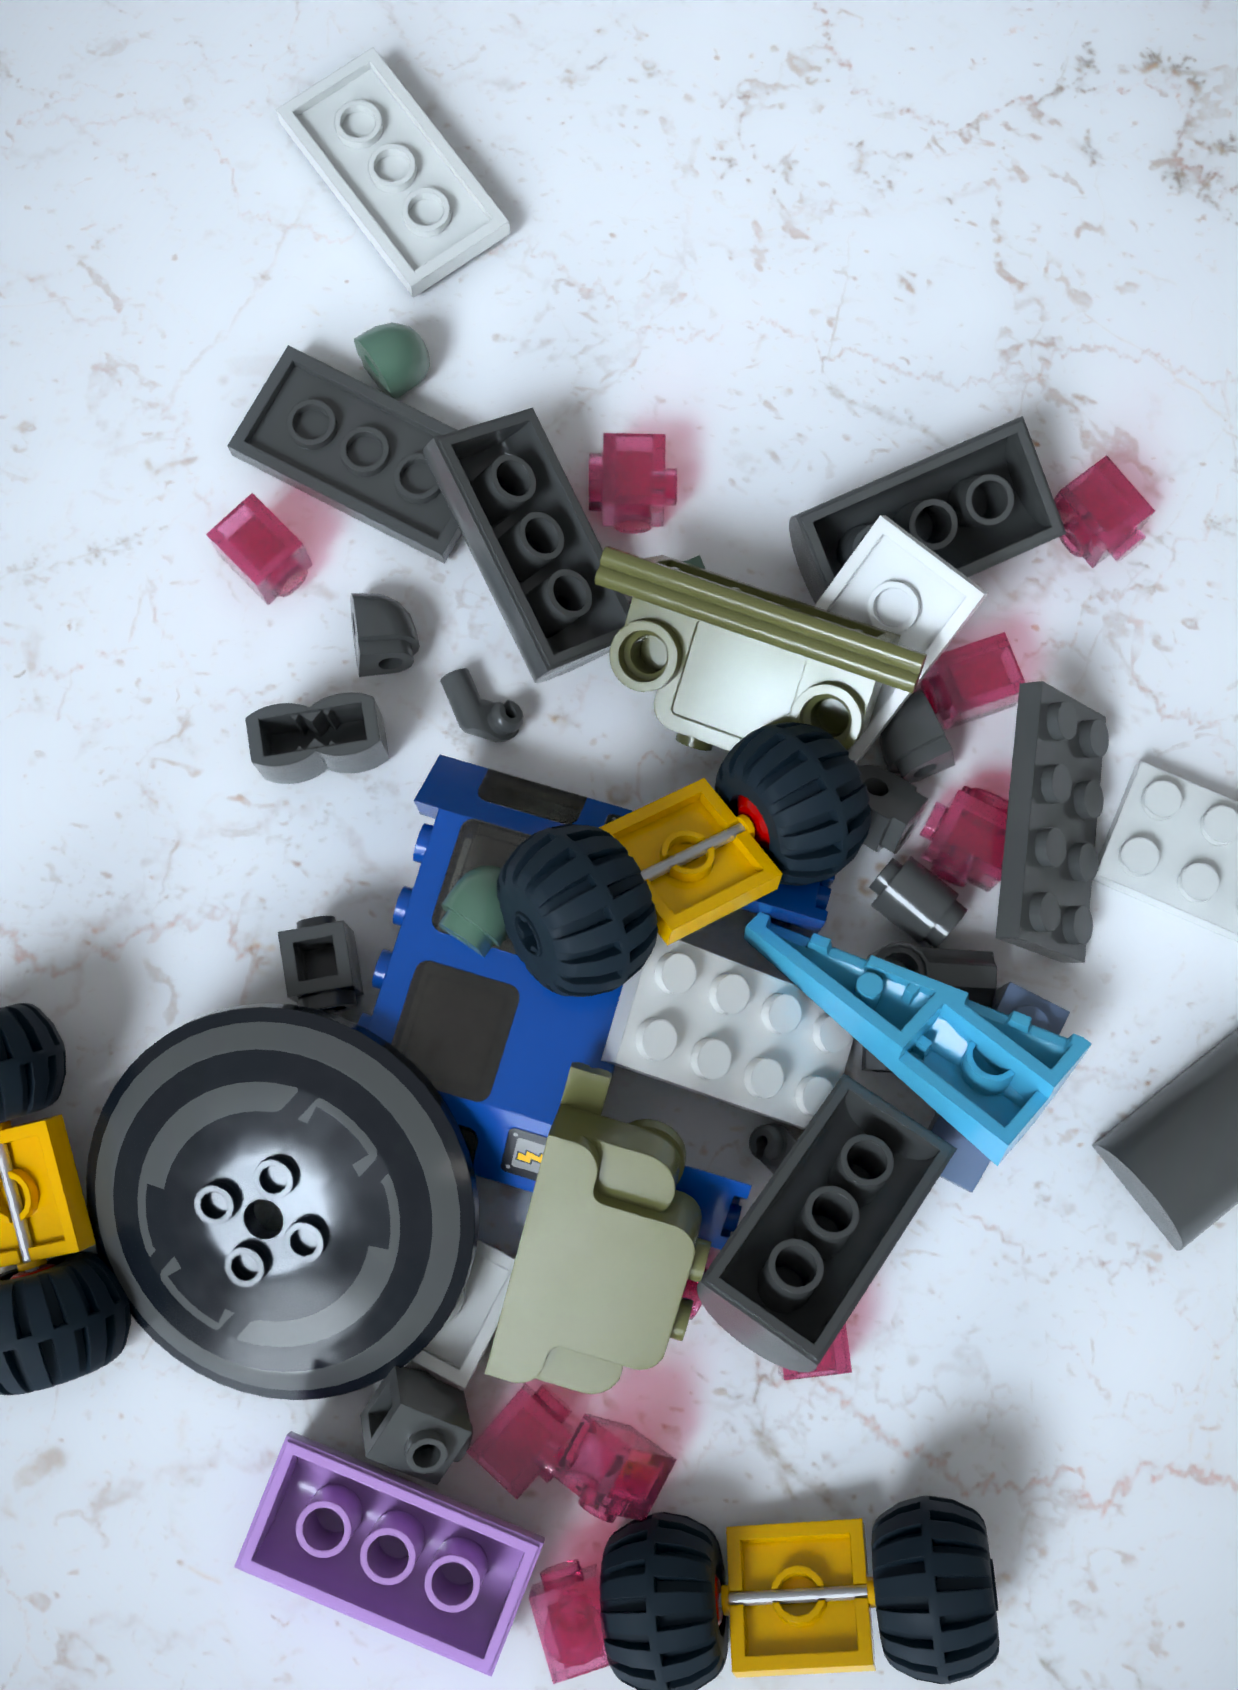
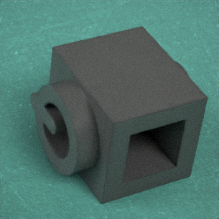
M334 916L312 917L298 921L296 923L297 929L278 932L288 998L299 1004V1006L319 1009L331 1014L357 1006L356 996L364 994L354 931L344 920L336 921Z
M394 1366L360 1414L366 1458L435 1485L439 1484L453 1462H459L465 1456L473 1436V1426L470 1422L464 1391L436 1380L426 1371L409 1369L404 1366L402 1368Z

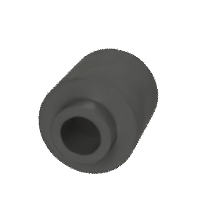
M912 856L903 865L892 858L869 886L878 895L871 904L874 909L918 944L924 940L933 948H937L946 939L968 910L956 900L959 894Z

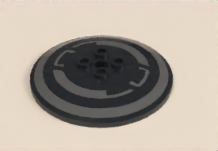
M261 1003L217 1010L193 1019L166 1034L146 1049L128 1067L105 1102L93 1132L87 1163L86 1196L88 1215L99 1258L107 1264L118 1279L128 1298L130 1314L145 1332L175 1359L195 1372L224 1386L244 1393L287 1400L322 1399L366 1388L386 1378L394 1366L402 1368L427 1347L448 1320L459 1302L469 1279L476 1255L479 1233V1197L470 1153L459 1125L438 1091L411 1060L370 1030L343 1017L319 1009L298 1005ZM265 1199L271 1201L280 1209L283 1216L282 1229L273 1230L260 1224L254 1213L255 1200Z

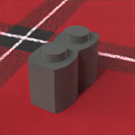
M339 693L321 699L310 708L294 703L274 704L258 709L245 718L251 762L265 780L274 783L294 784L308 781L319 776L327 769L338 773H360L372 770L389 760L383 716L374 697L367 694Z

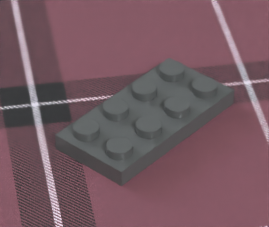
M288 345L227 445L232 456L444 564L462 534L422 454L424 447L434 437L457 431V429Z
M1044 681L1020 683L995 938L1062 963H1085L1086 944L1089 942L1093 932V919L1089 909L1092 880L1098 871V855L1095 849L1097 818L1101 815L1104 804L1100 781L1102 758L1106 754L1109 745V734L1105 724L1106 717Z

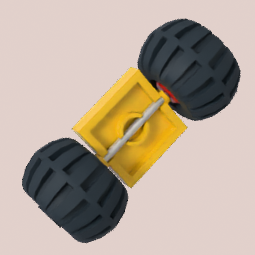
M795 722L767 725L746 735L729 751L716 775L714 789L705 778H702L599 828L589 825L565 824L534 833L512 852L501 868L497 879V898L503 915L505 931L514 945L515 952L520 960L525 963L526 969L532 976L551 992L562 996H594L619 988L636 974L652 953L656 944L657 933L668 946L777 890L779 884L803 886L835 876L856 857L868 835L871 824V807L868 804L870 798L866 784L862 783L860 778L862 774L854 760L849 758V752L838 740L817 726Z
M18 1003L0 1008V1267L17 1264V1268L0 1274V1395H20L54 1387L106 1366L122 1353L131 1326L129 1301L114 1273L99 1258L97 1253L80 1252L96 1243L62 1114L11 1125L10 1120L40 1111L55 1103L62 1092L66 1076V1050L63 1040L54 1023L38 1007L29 1003Z
M919 1496L899 1502L882 1513L875 1520L872 1528L873 1577L868 1576L865 1525L862 1518L726 1527L728 1585L725 1582L721 1548L715 1534L706 1525L688 1516L658 1512L634 1519L609 1537L603 1552L600 1573V1613L605 1652L616 1677L636 1690H698L715 1679L723 1670L727 1659L729 1616L732 1673L736 1678L876 1671L871 1608H876L881 1644L887 1661L896 1670L916 1680L937 1684H951L968 1679L989 1667L996 1660L999 1653L1000 1641L996 1612L999 1609L993 1559H990L985 1522L976 1510L953 1499Z

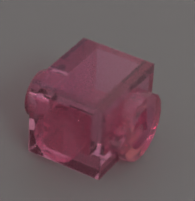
M603 433V453H589V511L602 512V526H614L616 530L630 534L644 533L649 531L651 527H663L664 507L676 506L677 468H665L666 434Z
M963 786L962 790H958L947 806L936 801L919 833L920 836L929 840L920 857L933 864L931 871L939 878L960 887H965L967 882L989 892L1001 881L1008 801L990 791Z
M574 1559L542 1570L539 1573L542 1582L531 1586L529 1601L553 1684L619 1663L609 1657L604 1639L608 1638L600 1613L603 1612L604 1602L600 1601V1574L597 1564L581 1568L579 1560Z

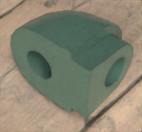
M391 322L375 326L354 338L358 356L362 360L363 367L383 393L397 399L417 386L426 377L430 367L429 353L423 339L410 326Z
M479 866L468 871L456 883L441 904L446 913L439 922V927L484 958L493 944L500 947L508 936L497 898V879L501 870L498 866Z

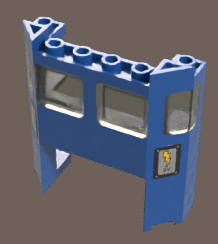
M440 754L414 799L420 815L434 818L435 822L434 825L424 823L419 832L413 854V861L421 863L413 888L408 886L402 888L395 906L393 924L401 927L393 951L383 949L375 967L372 987L380 989L373 1013L372 1015L362 1013L357 1024L394 1046L429 1079L446 1102L459 1125L470 1153L475 1175L533 1192L547 1137L561 1104L572 1062L584 1063L591 1068L605 1069L613 1075L615 1065L601 1061L623 985L613 991L588 997L562 996L553 993L540 984L526 969L525 963L518 957L514 950V945L508 936L500 947L493 944L484 958L439 927V922L446 911L443 910L441 904L465 873L479 866H498L502 868L512 852L538 831L565 824L589 825L599 828L633 811ZM835 876L803 886L779 884L777 890L740 909L757 914L762 912L770 915L771 918L791 923L789 930L810 938L813 933L818 934L826 923L828 915L826 907L831 894V888L829 887L833 883ZM685 1165L676 1190L690 1195L700 1206L702 1221L698 1238L711 1241V1247L721 1250L729 1239L731 1231L734 1232L738 1225L742 1206L739 1205L740 1200L748 1199L752 1185Z

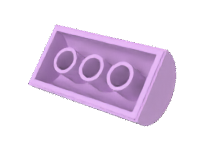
M290 1431L286 1435L234 1567L492 1677L543 1547L545 1537Z

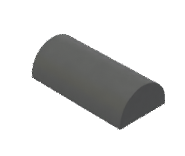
M526 409L434 437L424 447L422 454L534 682L540 683L553 679L609 653L614 636L625 625L630 605L625 594L595 584V576L600 566L603 550L534 409Z
M1023 416L792 516L789 521V533L793 552L803 580L815 604L880 515H886L966 577L977 574L1066 534Z
M1238 1028L1092 1145L1177 1251L1186 1247L1238 1204Z
M844 1073L706 1270L701 1281L698 1282L697 1294L702 1305L726 1332L764 1359L796 1372L806 1373L814 1371L957 1148Z

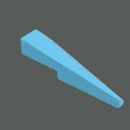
M759 912L745 927L743 939L996 1166L1002 1162L1036 1122L1092 1044L1084 1037L1076 1034L1066 1038L1032 1025V1017L1017 1011H1012L1007 1015L969 1000L968 992L870 955L865 960L832 947L831 939L813 933L809 938L771 923L770 915Z

